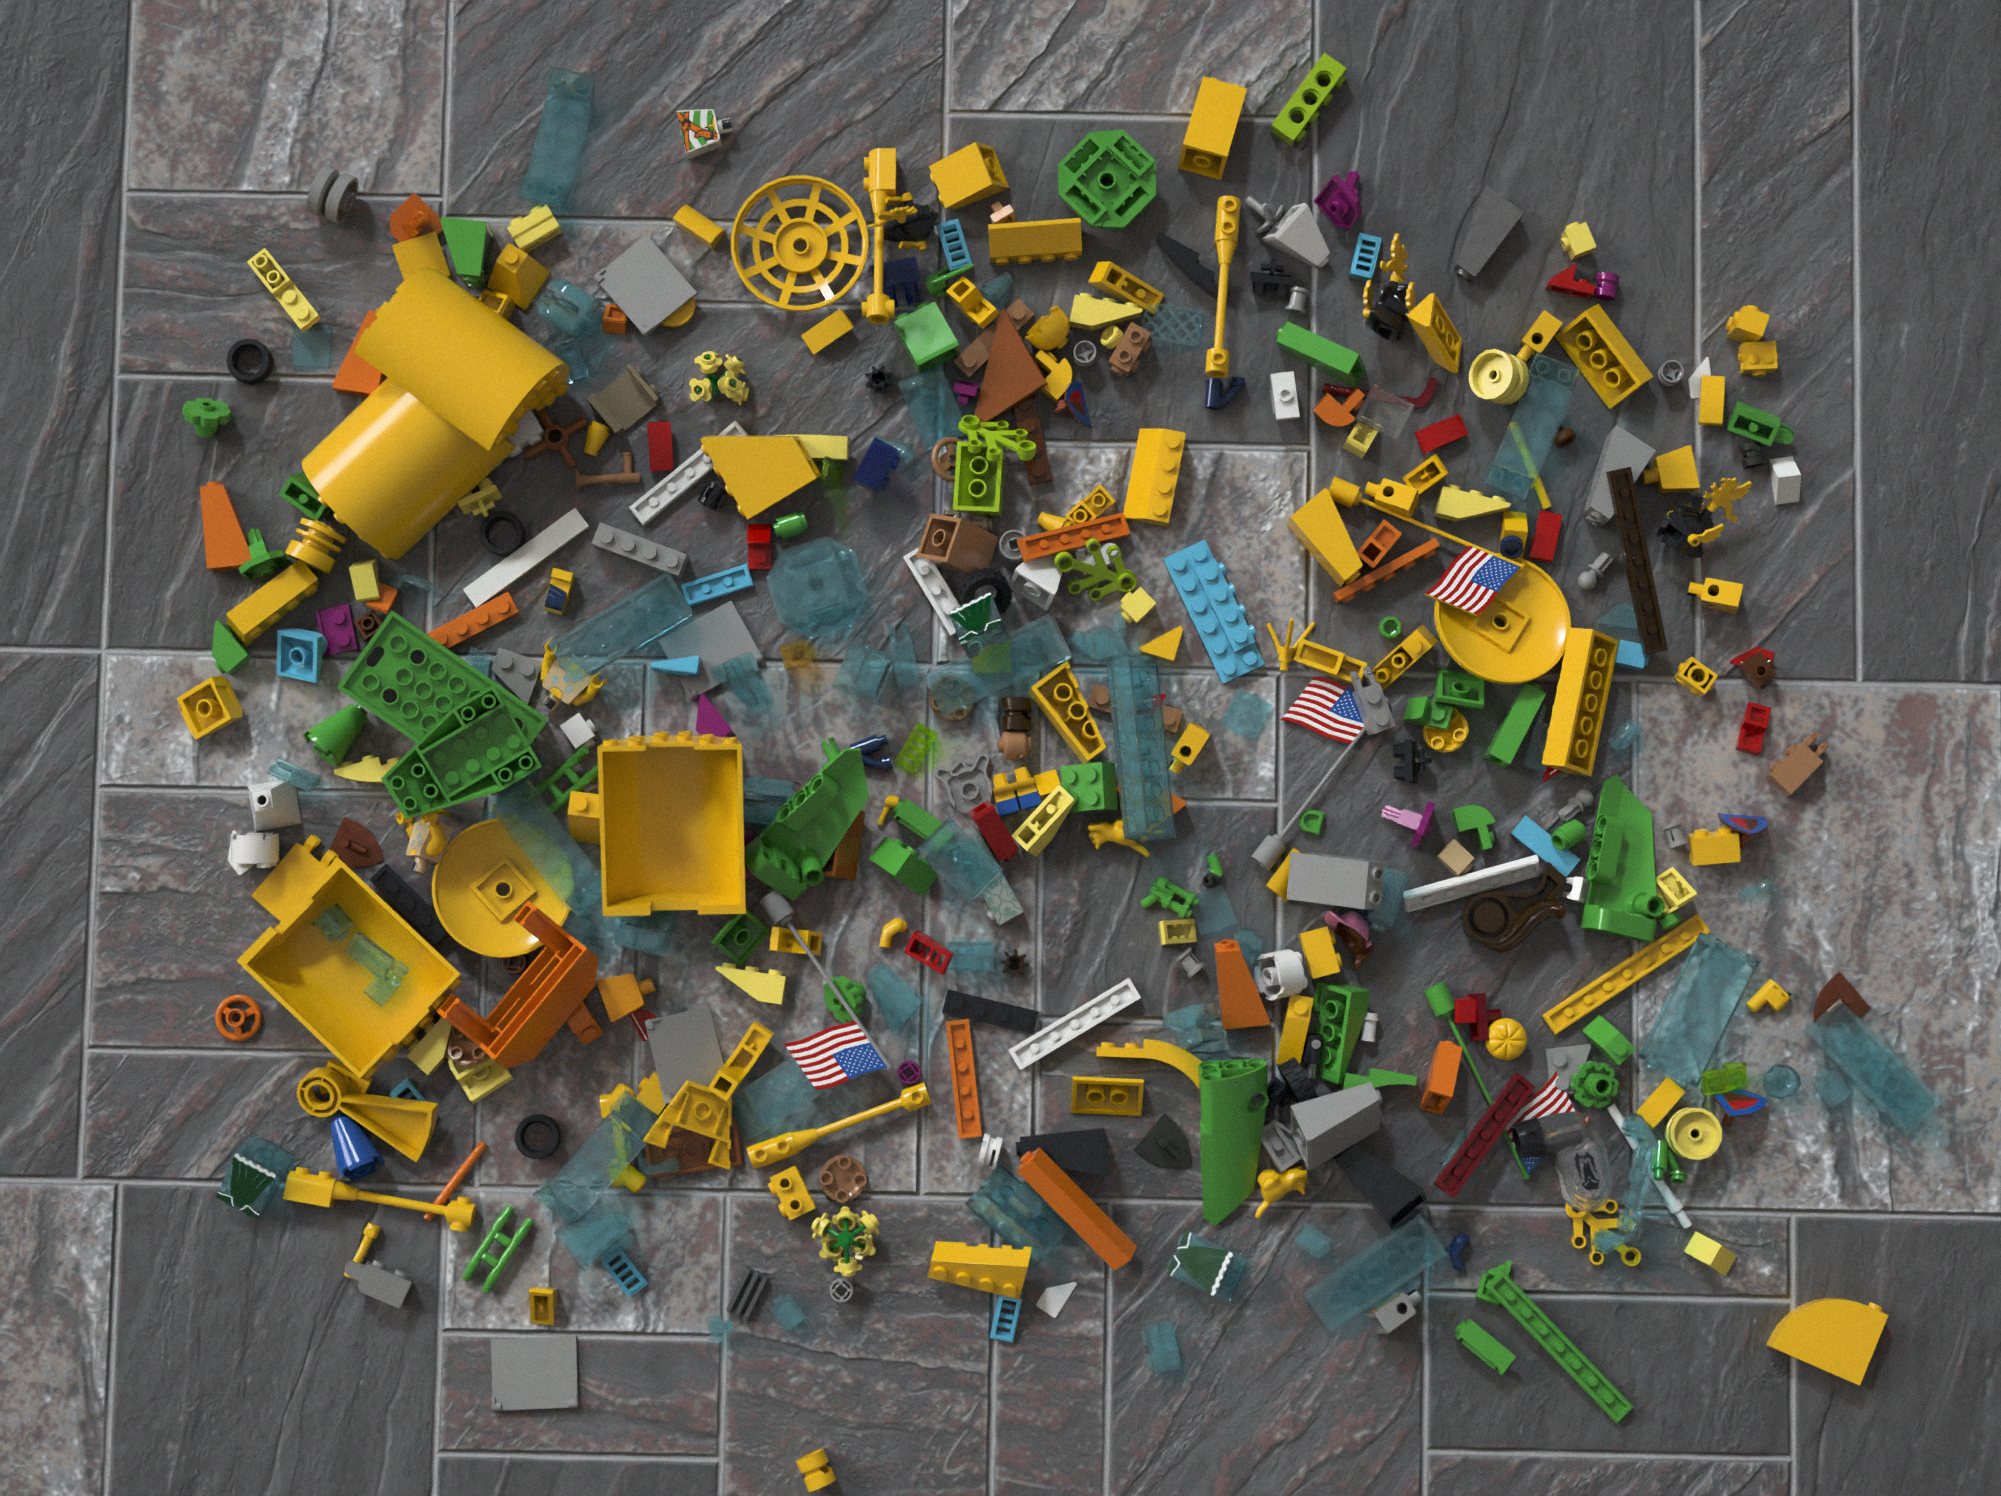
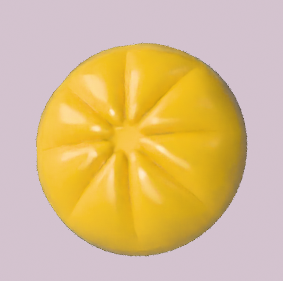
M1502 1018L1496 1020L1488 1027L1489 1040H1485V1045L1492 1056L1506 1061L1513 1060L1524 1052L1527 1045V1034L1519 1022L1510 1018Z

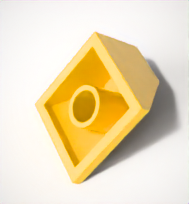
M508 242L495 262L487 287L495 292L512 297L515 304L526 311L551 272L527 253Z

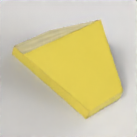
M1674 867L1656 877L1657 896L1661 897L1665 903L1664 912L1656 920L1698 897L1697 892Z

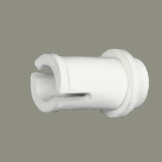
M1367 1012L1362 1025L1360 1040L1376 1041L1377 1021L1380 1020L1377 1018V1013Z

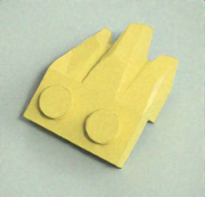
M447 1055L451 1071L472 1104H475L513 1079L508 1069L502 1067L489 1055L479 1064L472 1066L459 1065Z

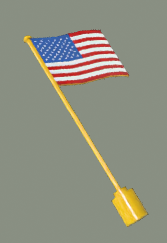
M1335 476L1328 490L1333 501L1349 508L1353 504L1357 506L1359 502L1467 546L1452 561L1439 582L1424 594L1426 596L1477 616L1490 605L1507 580L1518 570L1523 571L1526 568L1524 562L1520 564L1361 498L1362 493L1359 492V486Z

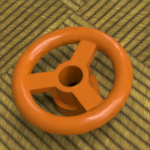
M240 994L232 995L223 1000L218 1006L215 1022L217 1029L225 1038L232 1041H244L254 1036L259 1030L262 1022V1013L257 1002L251 997ZM240 1001L247 1003L251 1007L241 1010L239 1008L230 1009L227 1006L233 1002ZM223 1013L226 1014L228 1025L234 1027V1034L224 1027L222 1021ZM236 1014L241 1016L239 1022H236L234 1019ZM255 1014L252 1028L242 1034V1025L245 1023L246 1018Z

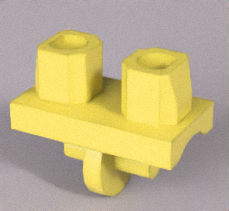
M488 477L478 484L481 491L474 494L471 491L463 499L457 501L464 515L473 512L474 516L483 513L486 518L489 515L488 510L496 507L494 502L503 499L497 486L493 485Z

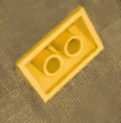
M1430 293L1406 316L1433 361L1450 372L1457 373L1462 338L1436 294Z
M1072 1076L1071 1113L1141 1116L1144 1079Z

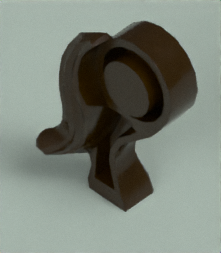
M1550 862L1544 864L1538 887L1531 892L1493 891L1478 894L1469 899L1462 908L1460 917L1462 928L1468 937L1475 942L1484 943L1491 950L1504 952L1513 949L1522 943L1542 921L1548 918H1564L1565 909L1555 897L1567 880Z

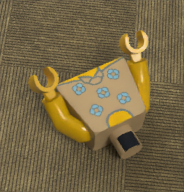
M550 639L544 646L546 652L541 666L542 687L548 690L550 694L542 704L554 711L561 701L570 707L572 705L579 706L591 701L600 688L608 683V680L605 679L600 682L599 675L601 672L591 676L561 653L556 654L561 649L562 644L558 643L556 648H553L551 645L552 639Z
M436 811L422 814L421 820L415 821L414 824V817L405 819L402 812L396 814V820L398 824L407 825L406 831L410 838L406 856L415 859L411 871L425 875L428 864L440 862L454 828L438 822Z

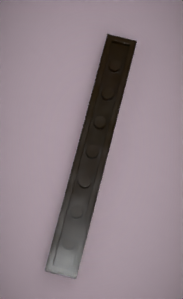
M1631 467L1608 471L1606 474L1643 655L1666 651L1668 648Z

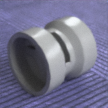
M1086 340L1078 342L1073 350L1075 364L1082 368L1092 366L1096 359L1094 344Z
M1676 360L1665 362L1657 371L1658 382L1664 387L1676 385L1684 375L1682 364Z
M845 1277L837 1278L830 1286V1296L837 1302H846L854 1293L853 1283Z

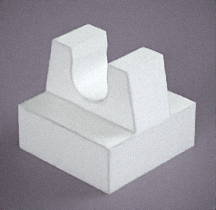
M1576 876L1574 878H1566V883L1573 887L1571 892H1563L1562 896L1585 904L1589 880Z

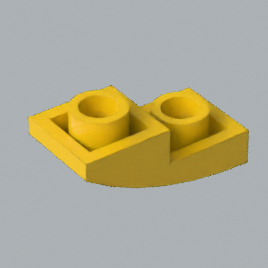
M840 308L802 334L801 337L814 355L853 329L854 326L843 309Z
M1701 375L1698 425L1722 426L1725 376Z
M1099 484L1065 516L1073 525L1094 520L1109 509L1116 500L1102 484Z
M1667 1076L1634 1114L1653 1129L1683 1096L1685 1091Z

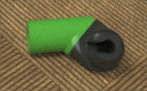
M1218 854L1206 857L1210 869L1203 877L1202 883L1207 888L1217 886L1223 876V869Z

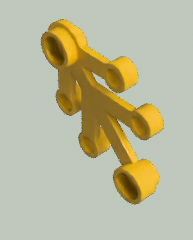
M1573 1196L1565 1204L1567 1215L1573 1219L1574 1236L1571 1238L1572 1246L1582 1249L1586 1245V1238L1583 1236L1584 1220L1590 1226L1591 1252L1589 1254V1261L1592 1264L1600 1265L1604 1261V1255L1601 1252L1602 1237L1621 1254V1261L1625 1265H1637L1641 1260L1639 1250L1634 1247H1627L1607 1229L1624 1228L1631 1230L1635 1226V1219L1629 1215H1625L1622 1218L1596 1219L1589 1212L1605 1211L1609 1214L1615 1213L1618 1209L1616 1201L1607 1199L1604 1202L1588 1203L1583 1197ZM1608 1202L1614 1204V1208L1611 1211L1606 1209ZM1576 1203L1581 1206L1579 1212L1573 1211V1205ZM1626 1218H1630L1632 1221L1629 1227L1624 1225ZM1577 1237H1581L1583 1240L1580 1246L1575 1244ZM1628 1252H1632L1634 1255L1630 1261L1626 1259ZM1595 1253L1600 1255L1598 1262H1594L1592 1259Z

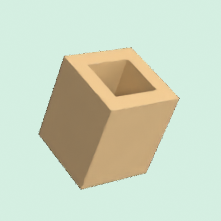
M1452 839L1435 857L1455 876H1458L1460 873L1465 875L1473 867L1470 862L1474 857L1455 839Z

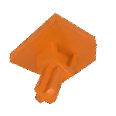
M415 192L390 215V233L399 242L434 231L438 235L443 228L440 222L441 218Z

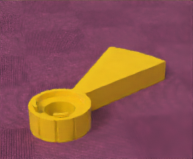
M317 1067L311 1070L298 1084L297 1099L300 1106L307 1113L323 1118L333 1115L339 1109L416 1163L430 1143L437 1121L438 1103L349 1092L343 1076L329 1067ZM313 1086H324L329 1091L330 1100L322 1101L314 1095Z

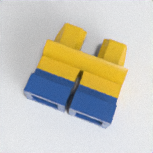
M1026 767L1014 770L1017 782L1008 784L1005 773L993 776L995 787L993 788V793L1000 817L1020 812L1014 792L1017 793L1022 811L1038 807L1042 803L1034 778L1030 777Z

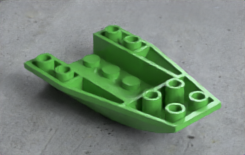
M494 685L451 709L381 779L405 819H409L502 791L541 768L542 765Z

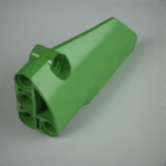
M845 748L777 811L775 820L744 847L746 865L751 874L791 900H795L809 886L818 885L824 880V866L870 797L860 748Z
M1615 774L1603 782L1586 869L1589 885L1580 928L1653 943L1657 926L1656 918L1664 912L1665 903L1661 897L1657 896L1652 812L1631 793L1619 776Z
M1262 1059L1205 1061L1198 1066L1201 1097L1200 1158L1203 1218L1215 1226L1232 1213L1254 1191L1266 1106L1269 1102L1267 1062ZM1257 1093L1262 1094V1096L1258 1098L1252 1097L1254 1094Z

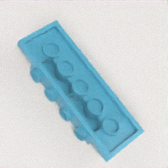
M1202 540L1164 558L1163 562L1222 685L1264 666L1265 663L1254 640L1257 637L1256 631L1252 624L1247 625L1244 619L1247 616L1246 610L1242 603L1237 604L1234 598L1237 592L1233 584H1227L1224 576L1227 575V571L1222 562L1217 563L1216 559H1214L1206 541Z

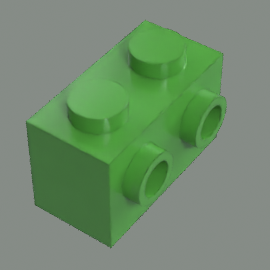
M301 472L291 475L279 493L290 505L297 507L307 517L316 521L325 518L331 510L330 507L324 506L319 501V493L307 476Z

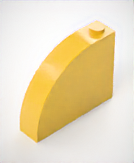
M1842 1298L1813 1300L1789 1312L1773 1330L1767 1346L1860 1386L1888 1315L1882 1312L1883 1307L1871 1302L1867 1306Z

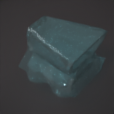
M1214 1003L1194 1004L1163 1015L1162 1025L1175 1031L1179 1046L1186 1051L1205 1047L1227 1038L1224 1028L1212 1025V1022L1221 1012L1215 1007Z

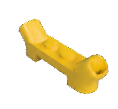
M619 1083L612 1093L601 1094L599 1097L602 1118L611 1117L617 1154L618 1164L608 1165L612 1188L625 1186L631 1192L638 1193L647 1182V1176L630 1164L629 1157H633L631 1143H627L626 1134L630 1132L628 1119L624 1120L623 1112L634 1099L635 1092L624 1083Z

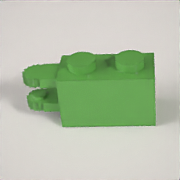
M1739 401L1736 402L1728 420L1727 430L1771 446L1773 441L1787 445L1792 443L1794 439V430L1790 426L1787 427V425L1780 423L1781 417Z

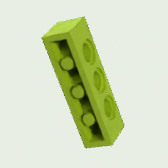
M1324 52L1271 124L1270 132L1291 147L1296 141L1300 143L1307 133L1304 129L1309 123L1312 125L1315 123L1320 115L1318 110L1322 105L1326 107L1334 95L1331 93L1334 88L1337 87L1339 89L1345 82L1347 77L1344 75L1347 68ZM1325 79L1329 85L1322 87L1317 81ZM1312 97L1316 103L1308 105L1304 99ZM1293 115H1298L1302 118L1303 121L1300 123H1294L1291 120V117Z

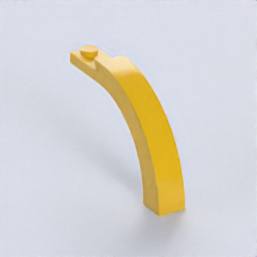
M1143 1039V1048H1139L1137 1043H1125V1048L1115 1047V1043L1101 1042V1047H1096V1056L1148 1058L1170 1064L1188 1076L1199 1089L1198 1066L1202 1061L1178 1046L1158 1040Z

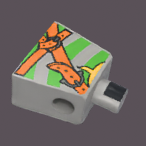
M1415 1289L1406 1295L1404 1293H1395L1364 1313L1376 1334H1388L1416 1314L1414 1306L1420 1303L1422 1298Z

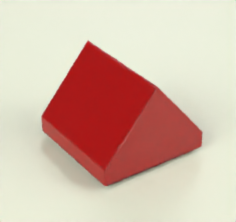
M1464 996L1455 1000V1023H1476V999Z

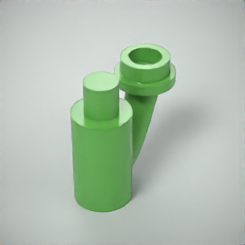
M1653 1141L1651 1145L1650 1170L1654 1172V1180H1663V1173L1667 1172V1164L1669 1163L1672 1169L1669 1172L1670 1181L1675 1184L1684 1183L1687 1174L1682 1172L1675 1154L1668 1148V1143L1665 1141Z

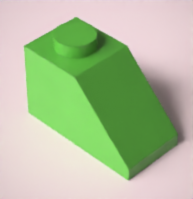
M219 620L215 622L212 657L216 660L214 665L222 674L226 672L233 676L253 656L224 623Z
M1600 1015L1582 1030L1613 1065H1620L1636 1050L1615 1027Z

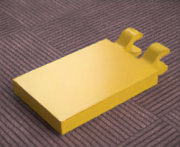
M311 834L303 846L297 842L251 895L279 921H282L307 896L304 891L339 857L333 850H328L321 861L318 860L312 852L322 840L316 835L313 836Z

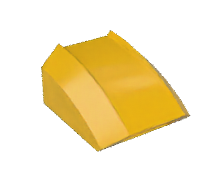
M223 676L211 677L177 698L179 710L195 740L203 738L242 717L243 708L238 702L231 683Z

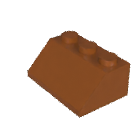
M865 811L859 812L824 866V877L856 880Z

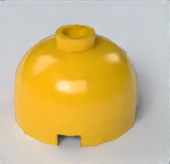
M1058 305L1048 310L1051 313L1049 316L1046 315L1044 317L1042 315L1027 332L1028 336H1025V339L1039 350L1050 351L1055 347L1061 349L1069 340L1066 336L1070 331V322L1067 315Z

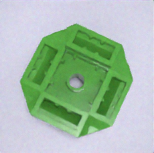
M1123 129L1090 132L1058 164V196L1091 228L1124 230L1156 197V160ZM1104 178H1109L1113 181V184L1103 186L1100 181Z

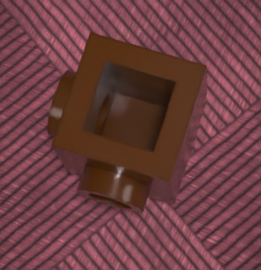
M1761 651L1737 666L1752 689L1758 687L1761 690L1773 682L1771 678L1776 675L1774 663L1768 657L1765 658Z

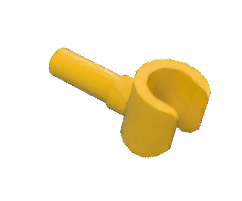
M889 795L885 799L883 812L877 822L878 825L882 826L889 813V809L896 807L899 802L898 796Z

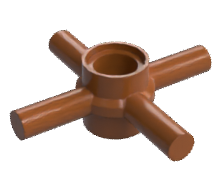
M544 408L540 411L535 409L546 431L543 437L544 440L524 451L527 458L530 459L545 449L550 448L560 452L569 469L575 468L577 463L566 445L569 441V435L588 425L585 417L583 416L563 428L553 424ZM554 433H561L562 438L559 442H551V436Z

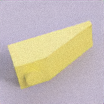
M1058 785L1013 833L1012 837L1027 852L1037 857L1053 839L1076 800L1061 785Z

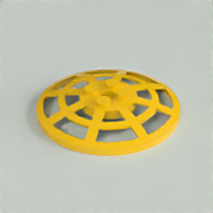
M792 175L778 178L756 190L739 210L731 234V253L734 266L745 286L757 298L768 305L792 312H808L821 309L845 296L860 278L869 251L866 222L854 200L835 184L807 175ZM790 185L812 186L809 199H792L782 203L775 190ZM821 189H825L839 197L850 208L851 212L839 218L829 207L818 202ZM767 195L773 208L761 218L756 228L744 225V219L751 208L762 197ZM796 206L807 207L805 217L790 219L785 209ZM816 209L826 214L834 223L822 229L813 221ZM777 214L782 225L778 228L775 235L763 231L769 220ZM855 220L858 222L862 237L861 256L848 254V237L845 227ZM839 231L842 245L841 252L828 250L827 238ZM740 233L753 238L752 251L756 265L745 270L741 265L738 240ZM760 240L773 244L775 255L763 262L760 255ZM800 240L807 243L806 249L801 252L794 249V244ZM825 259L837 261L838 263L834 270L824 279L818 268ZM845 263L857 265V270L849 283L834 295L828 284L839 275ZM780 264L788 271L785 283L774 278L768 272V269ZM761 273L772 285L782 289L779 301L772 300L761 293L751 283L749 278ZM810 273L816 282L809 286H794L797 274ZM820 289L826 299L812 305H788L791 293H809Z

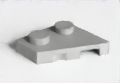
M499 648L492 670L524 703L530 704L541 674L542 662Z
M1591 1044L1545 1049L1548 1080L1556 1071L1558 1075L1555 1081L1556 1087L1559 1090H1565L1567 1094H1574L1576 1091L1570 1088L1571 1076L1573 1073L1579 1072L1578 1067L1580 1064L1586 1063Z
M1272 1120L1263 1127L1261 1145L1280 1173L1302 1159L1292 1137L1291 1130L1276 1120Z

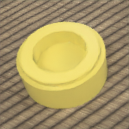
M1116 325L1109 326L1103 331L1100 342L1107 349H1112L1120 342L1123 332Z

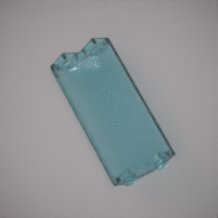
M1700 932L1638 1055V1058L1646 1062L1644 1066L1654 1072L1660 1070L1674 1077V1082L1687 1088L1689 1084L1698 1088L1760 962L1745 952L1729 947L1720 939Z

